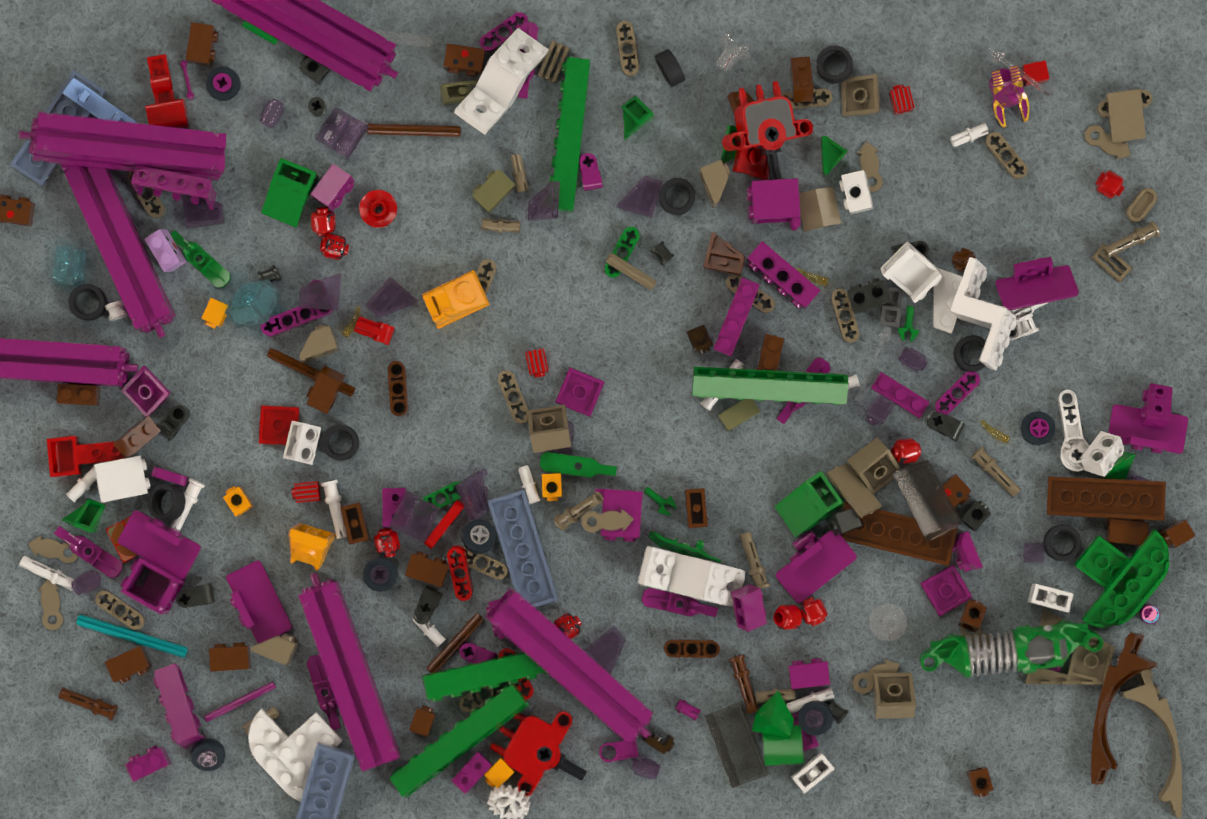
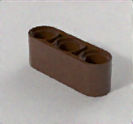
M393 361L388 366L390 409L395 416L403 417L409 410L406 368L400 361ZM400 365L402 372L399 375H394L392 373L393 366ZM396 384H401L403 386L402 393L395 394L393 387ZM397 403L404 404L405 409L402 413L395 412L394 408Z
M671 639L666 641L663 647L664 652L669 657L714 658L720 652L718 643L713 640ZM690 643H694L697 646V651L694 654H689L686 651V647ZM710 643L716 646V651L713 654H708L705 650L706 646ZM668 644H677V652L669 653L667 651Z

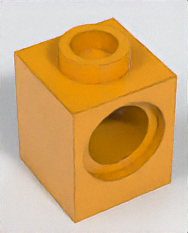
M210 298L201 319L205 320V325L215 329L216 326L222 327L230 306Z
M561 473L542 474V496L547 498V501H558V497H562ZM550 482H555L558 486L557 491L554 493H549L546 489L547 484Z
M233 486L225 492L227 495L223 498L235 517L240 516L253 507L242 487L236 488ZM235 495L242 497V503L238 506L233 503Z
M501 757L484 774L487 777L485 781L492 788L494 786L499 788L515 770L509 767Z

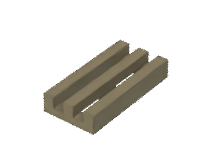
M552 40L549 51L539 70L538 77L556 83L570 47L563 46V44H558ZM555 46L557 50L546 75H544L543 72ZM562 49L564 50V53L561 57L556 72L552 78L550 77L551 72Z
M1103 243L1090 258L1120 283L1133 268L1117 254L1112 257L1126 269L1125 271L1121 270L1109 258H1106L1102 248L1107 245ZM1097 256H1101L1109 265H1111L1119 274H1121V276L1119 277Z

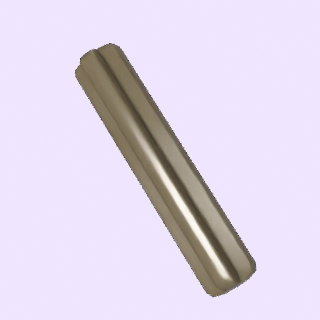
M610 253L607 256L606 263L644 287L652 290L656 286L657 281L617 255Z

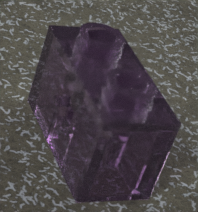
M880 394L876 395L863 414L866 417L865 421L872 426L883 424L895 404Z

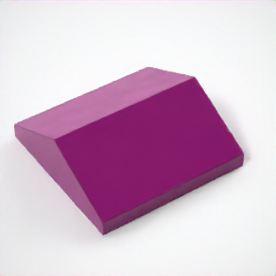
M145 365L141 367L121 390L145 417L155 412L171 394Z

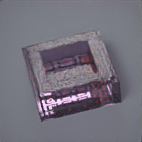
M1024 543V562H1044V543Z

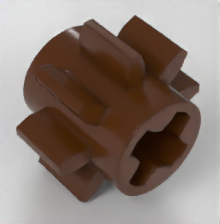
M961 248V252H955L952 257V263L955 265L954 268L964 272L969 258L976 259L973 255L974 252L966 248Z

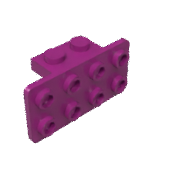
M1051 256L1013 264L1012 277L995 281L1002 306L1009 311L1076 297L1079 294L1070 266L1063 265L1053 268Z
M1118 404L1112 406L1108 433L1121 437L1123 445L1132 446L1131 449L1143 451V448L1151 449V453L1162 454V451L1176 454L1183 453L1188 417L1171 414L1166 429L1143 426V418L1140 417L1141 408Z
M135 510L121 533L118 543L175 576L184 579L197 558L201 545L183 536L179 530L167 527L163 521L157 518L153 519L139 510Z
M830 530L816 542L814 540L810 541L804 546L806 550L801 554L797 552L789 558L791 562L776 573V578L796 603L804 601L857 559L856 553L841 535L834 536Z
M257 560L226 576V580L233 592L231 593L232 598L230 602L234 609H238L240 613L238 618L242 626L251 629L258 644L292 629V624L261 561Z

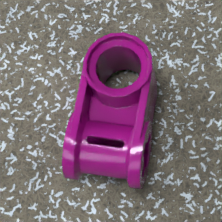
M591 153L583 154L580 158V169L584 191L603 188L596 157ZM585 158L593 160V163H591V167H587L586 164H583V162H585Z
M470 642L463 643L459 649L461 658L473 664L495 659L497 653ZM470 646L473 654L465 656L463 649H467Z

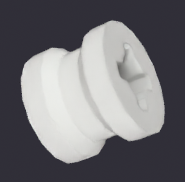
M122 300L105 306L106 311H109L110 321L128 316L127 311L123 308Z

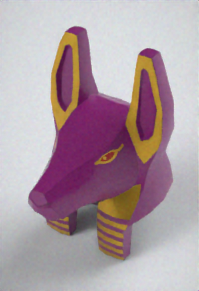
M1018 65L1009 67L1010 70L1001 68L991 72L992 77L989 80L988 86L993 97V112L1001 127H1006L1005 108L1018 105L1023 122L1028 121L1029 101L1023 89V77L1020 75Z

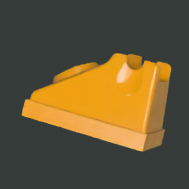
M475 270L422 294L432 320L438 329L490 305Z
M298 523L291 528L289 533L290 562L293 564L297 560L314 566L315 571H318L336 534Z

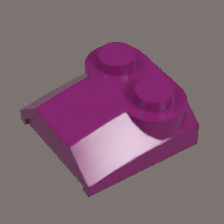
M969 531L956 534L952 553L955 552L958 559L955 562L958 569L963 570L965 573L982 568L983 565Z

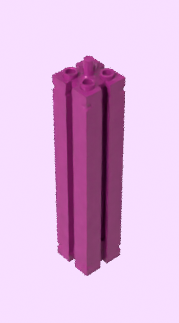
M212 0L217 5H222L224 9L355 84L363 86L369 92L375 86L378 87L381 84L383 75L396 79L399 74L390 65L396 56L394 51L397 44L387 41L383 36L320 0Z
M38 112L37 118H33L30 132L19 131V139L31 140L29 154H32V161L43 160L50 163L134 172L135 165L213 181H218L225 169L226 133L216 134L208 131L52 113L47 114L44 112Z
M60 164L134 328L140 332H145V334L155 330L158 338L166 336L161 324L164 326L173 322L172 318L176 317V314L171 307V303L110 169Z
M0 338V379L124 387V383L128 381V372L124 371H138V364H129V353H127V349L121 346Z
M317 572L310 575L313 586L303 589V594L298 596L357 760L359 761L361 771L363 772L398 759L401 753L338 581L334 582L333 579L321 583Z
M509 588L500 598V601L484 616L627 743L630 740H635L639 733L644 738L649 737L651 732L645 726L652 720L651 716L654 713L645 707L517 591Z

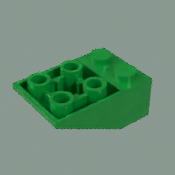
M280 158L261 214L297 228L319 175L310 169Z
M820 471L802 483L774 507L794 537L797 538L844 507L828 479Z

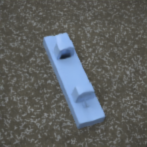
M74 77L63 91L65 96L98 119L138 123Z

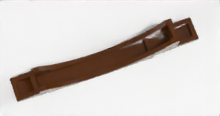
M1130 632L1126 636L1124 649L1117 659L1118 664L1109 665L1099 696L1093 728L1091 783L1094 785L1103 784L1110 768L1116 770L1118 767V763L1110 750L1106 732L1107 715L1113 697L1128 679L1142 671L1156 668L1158 663L1138 654L1144 639V635L1140 633Z

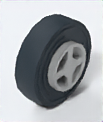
M482 519L469 522L462 532V542L465 548L475 554H484L490 551L496 541L494 527L488 521Z

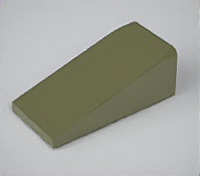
M479 79L442 84L440 92L443 105L462 102L472 91L471 85L476 87Z
M744 399L719 414L718 417L726 430L730 431L758 414L760 410L753 399Z

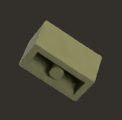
M500 169L496 172L492 170L486 177L487 181L483 185H477L472 191L474 193L472 195L473 199L489 214L516 187Z

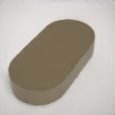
M1145 188L1138 193L1126 210V216L1129 221L1134 223L1140 222L1157 202V194L1153 189Z

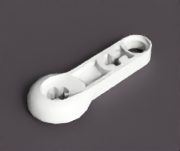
M1064 390L1058 396L1064 435L1060 458L1067 469L1082 471L1084 466L1081 457L1089 448V444L1083 437L1076 395L1071 390ZM1067 393L1072 396L1070 404H1065L1062 401L1063 394ZM1074 406V409H1070L1071 415L1075 416L1072 423L1068 419L1066 420L1065 417L1068 415V409L1064 411L1063 407ZM1074 450H1077V453H1081L1080 460L1072 457V454L1075 453Z

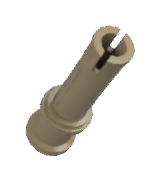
M1151 221L1141 229H1134L1133 234L1103 247V253L1106 258H1110L1136 244H1144L1146 240L1152 237H1159L1160 231L1156 223Z
M981 446L970 458L972 460L975 459L983 471H988L1014 497L1021 488L996 464V459L991 458L984 450L985 448Z
M595 492L575 507H568L564 513L557 514L554 517L555 525L560 530H566L570 524L577 523L580 516L601 504L603 496L599 492Z
M751 532L739 535L749 563V575L752 576L755 587L763 589L771 586L766 579V569L764 566H761Z

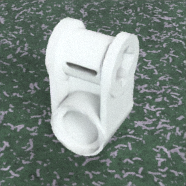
M1032 313L1016 319V326L1013 329L1014 336H1009L1010 341L1039 331V328H1036L1032 319Z

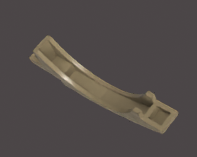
M1151 669L1138 673L1141 681L1140 685L1120 691L1122 697L1137 701L1150 709L1159 718L1168 733L1172 748V765L1167 782L1158 794V798L1163 803L1168 801L1173 817L1180 818L1182 811V768L1176 729L1167 698H1158V695H1160L1159 689L1156 684L1153 685L1151 679L1153 673Z

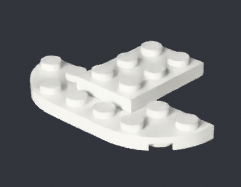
M261 708L252 720L249 730V746L256 761L288 795L298 801H301L317 743L320 742L337 747L343 741L317 711L288 736Z

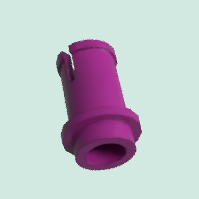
M810 529L792 544L800 553L805 548L804 546L812 540L815 541L817 537Z
M680 699L675 707L677 713L681 712L695 721L701 710L688 704L687 700Z

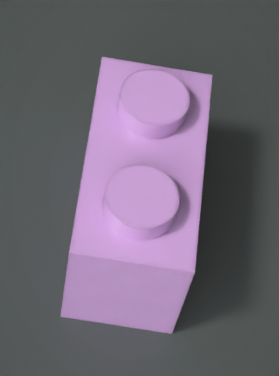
M159 229L144 239L164 272H172L187 262L167 229Z

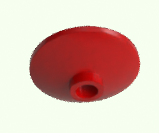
M384 190L368 192L362 198L359 205L361 218L367 225L374 228H382L391 224L398 210L394 197ZM381 206L382 212L377 213L375 211L376 207Z

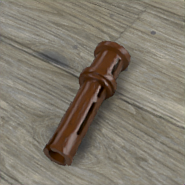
M741 654L728 660L732 663L733 676L738 680L747 714L757 712L759 709L748 677L750 670L747 669L745 664V654Z
M64 687L61 689L58 699L91 710L93 715L99 714L107 717L109 721H113L118 709L117 704H108L103 702L101 698L95 700Z

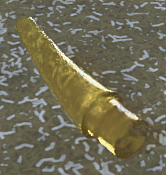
M800 268L796 269L805 278L818 285L828 284V278L806 272Z
M357 306L352 319L341 333L346 338L355 329L360 315V306Z
M984 420L980 421L994 438L1008 443L1010 436L993 428Z

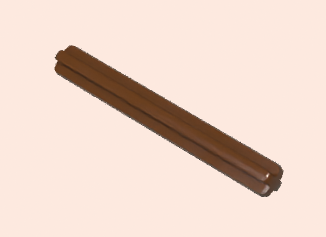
M369 123L367 124V134L460 137L461 127Z
M270 348L267 353L268 358L312 379L317 372V369L273 348ZM343 382L339 392L352 397L355 387Z

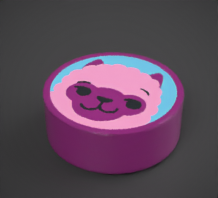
M1145 605L1140 610V618L1144 623L1154 624L1160 618V611L1154 605Z

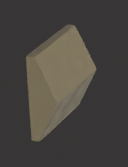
M878 74L849 77L841 83L843 116H866L880 112Z
M834 187L819 188L799 193L800 215L804 232L841 224Z

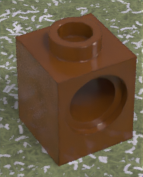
M969 600L963 609L958 625L976 632L980 628L987 607L977 600ZM969 611H974L977 614V618H971Z
M422 705V708L418 707L409 730L428 736L436 713H433V709L424 705Z
M984 766L966 772L972 793L975 796L990 795L989 791L994 790L987 767ZM978 778H984L985 785L981 788L976 786Z

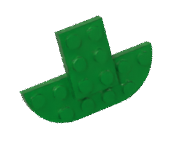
M1153 529L1131 558L1100 535H1097L1074 565L1105 588L1081 618L1084 622L1100 628L1119 626L1134 617L1162 583L1170 565L1169 549L1163 537L1155 529Z

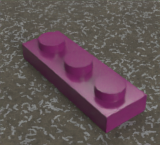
M882 372L879 373L871 386L872 390L917 418L922 416L930 403Z

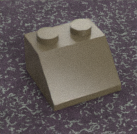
M722 160L700 168L698 173L713 208L717 207L730 174L727 164H723Z
M326 324L315 327V331L310 333L300 353L299 358L302 362L306 363L340 351L333 328L326 326Z
M565 405L527 411L533 453L572 447Z
M875 438L847 460L852 470L872 494H875L902 473L889 449L878 438Z
M285 633L251 647L250 651L284 665H289L292 662L299 642L295 641V636Z
M912 672L873 674L875 719L914 718L916 699Z

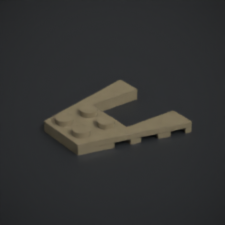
M1043 609L1039 626L1056 625L1064 619ZM1093 637L1089 640L1088 644L1095 645L1098 639ZM1103 641L1102 649L1097 652H1092L1082 646H1078L1072 652L1067 674L1047 669H1037L1036 673H1027L1025 684L1103 685L1109 665H1111L1115 647Z

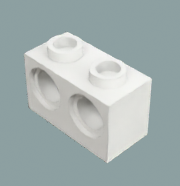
M292 421L283 458L312 465L316 455L315 452L320 438L321 427Z
M1100 431L1081 457L1085 471L1105 477L1125 450L1121 437Z

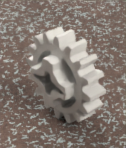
M501 785L500 789L495 787L494 791L490 792L488 800L489 810H494V815L499 814L500 819L504 817L506 819H518V817L523 819L524 815L528 814L531 802L528 801L529 796H524L525 791L519 792V787L513 789L511 785H508V788H505L504 785Z

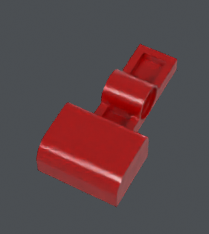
M167 55L147 57L150 84L156 103L145 106L148 125L182 129L190 128L185 100H175Z
M78 436L46 439L50 477L81 475V464L104 463L124 459L113 444L115 441L79 445Z

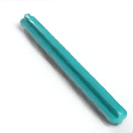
M82 614L78 616L76 621L78 626L185 658L188 652L186 646Z

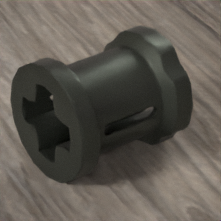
M319 97L312 98L308 103V108L315 117H320L327 111L325 102ZM320 103L322 108L315 111L313 106H317Z
M664 241L660 242L650 251L657 256L662 266L675 256L674 253L671 254L666 248Z
M273 265L272 268L266 271L257 272L264 288L269 283L282 280L276 265Z
M832 699L827 706L831 709L833 719L836 720L837 724H840L847 715L848 710L838 706L835 700Z

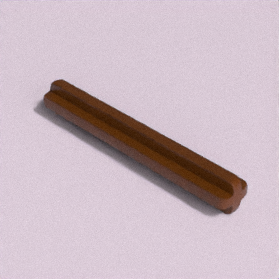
M475 613L431 661L426 669L430 673L438 672L484 622V618L479 613Z

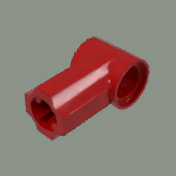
M359 316L354 332L389 346L395 327Z

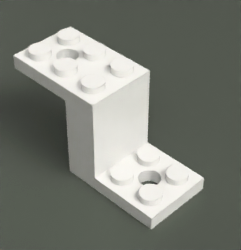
M517 28L490 57L476 87L459 104L454 113L486 135L514 103L527 76L547 55L549 49ZM476 109H480V110H482L484 113H480V112H478Z
M970 257L950 312L960 320L990 329L979 361L989 369L997 371L998 366L1003 361V351L1009 345L1010 332L1016 326V316L1005 307L978 300L981 292V283L985 281L987 276V268L977 259Z
M647 546L638 584L733 607L731 592L742 587L746 571Z

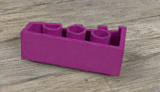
M175 663L154 671L155 677L153 681L155 687L159 688L161 693L159 700L162 707L165 706L167 712L164 716L167 724H170L172 728L170 732L172 741L187 749L193 747L197 741L206 737L199 732L198 728H200L201 723L197 715L192 713V710H194L193 701L189 695L186 696V692H189L180 666Z

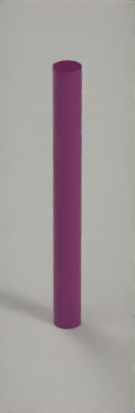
M272 681L204 715L206 722H209L275 689L276 685Z

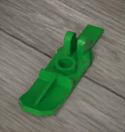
M176 230L170 234L175 243L181 248L184 258L217 288H224L231 281V274L197 243L187 241ZM198 255L203 257L201 262L196 261Z
M545 452L541 455L540 466L543 471L593 477L597 474L616 476L617 466L599 464L593 458ZM577 462L582 464V468L579 470L575 468V463Z
M650 531L648 535L654 543L662 548L685 556L718 564L721 563L720 559L710 556L703 550L704 542L702 540H698L695 548H691L689 544L677 543L678 538L672 540L662 537L653 531Z

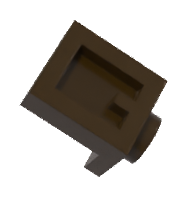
M705 325L686 331L694 353L699 352L701 355L711 351L709 347L713 346V343L709 338Z
M654 733L652 736L649 735L648 738L642 739L664 755L666 752H670L675 744L673 742L675 738L670 734L663 744L661 743L663 739Z

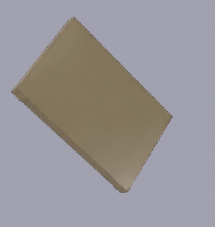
M1141 89L1106 93L1112 143L1146 138Z

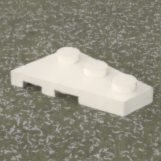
M939 269L942 278L939 284L933 287V328L951 334L957 317L950 310L962 276Z

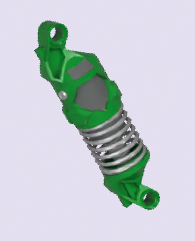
M1061 620L1056 625L1030 627L1029 625L1017 626L1016 629L1009 630L1008 634L1004 631L1002 637H1000L999 632L996 633V638H993V634L989 633L990 646H987L986 636L982 634L983 647H980L979 638L975 634V648H972V641L969 635L958 636L951 633L942 640L930 641L931 647L921 653L919 661L922 668L928 672L934 671L942 662H946L965 678L973 677L974 674L979 676L980 672L986 676L988 671L993 675L995 670L1000 674L1002 668L1006 673H1008L1009 669L1013 672L1022 671L1023 674L1036 673L1037 669L1063 666L1070 654L1078 646H1082L1092 652H1097L1102 649L1103 640L1097 632L1088 629L1087 622L1075 624L1070 621ZM1096 637L1098 639L1095 645L1088 644L1091 638ZM928 657L934 659L930 665L924 664V660Z

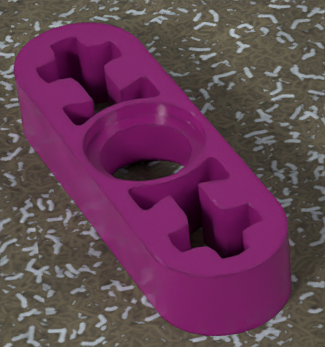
M522 12L515 13L483 35L480 39L481 49H485V52H492L497 49L501 43H504L513 34L512 28L508 23L515 24L517 17L520 19L524 18L523 23L525 21L528 22L527 16ZM517 24L514 29L520 28V24ZM503 27L508 28L510 31L509 35L505 38L499 35V30ZM496 33V37L500 42L497 43V40H494L492 47H485V39L492 40L494 38L492 34Z
M968 371L963 374L936 401L935 411L944 415L949 414L978 386L980 382L978 373ZM967 375H974L975 384H968L966 388L969 390L966 391L965 387L959 383L962 381V384H965L968 380ZM954 388L962 390L961 398L956 399L952 396ZM948 394L949 398L952 401H954L955 404L953 405L952 402H950L947 405V411H940L939 408L941 406L939 403H945L948 400V398H946L945 396Z

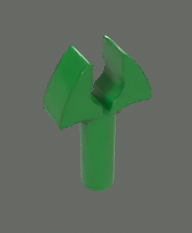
M907 306L905 326L897 328L902 341H904V334L908 329L911 333L910 342L915 339L919 330H915L912 326L913 306Z
M645 488L644 493L659 505L657 512L663 515H672L665 510L663 504H670L676 509L673 498L669 496L668 499H663L651 488Z

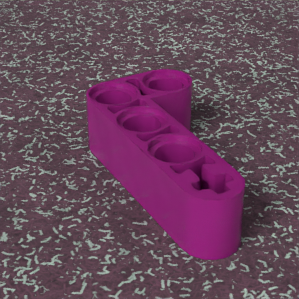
M319 280L310 282L308 292L312 302L265 319L261 323V331L268 337H275L329 316L334 308L325 284ZM321 285V293L314 294L313 287ZM324 302L328 303L329 309L326 312H321L319 310L320 305ZM305 309L311 311V316L308 319H303L301 316ZM287 316H292L293 323L290 326H285L283 322ZM279 319V324L281 325L282 329H280L279 326H276L272 328L273 332L266 330V328H268L269 323L271 325H277L278 322L276 320Z

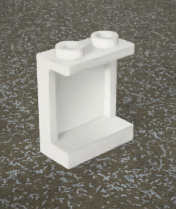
M906 242L880 268L882 275L896 283L911 296L912 301L915 303L918 300H922L927 295V291L938 285L942 278L940 270L909 242Z
M140 455L93 464L101 502L148 494L147 489H150V482L148 477L145 478L143 471L147 470L145 458L141 459Z

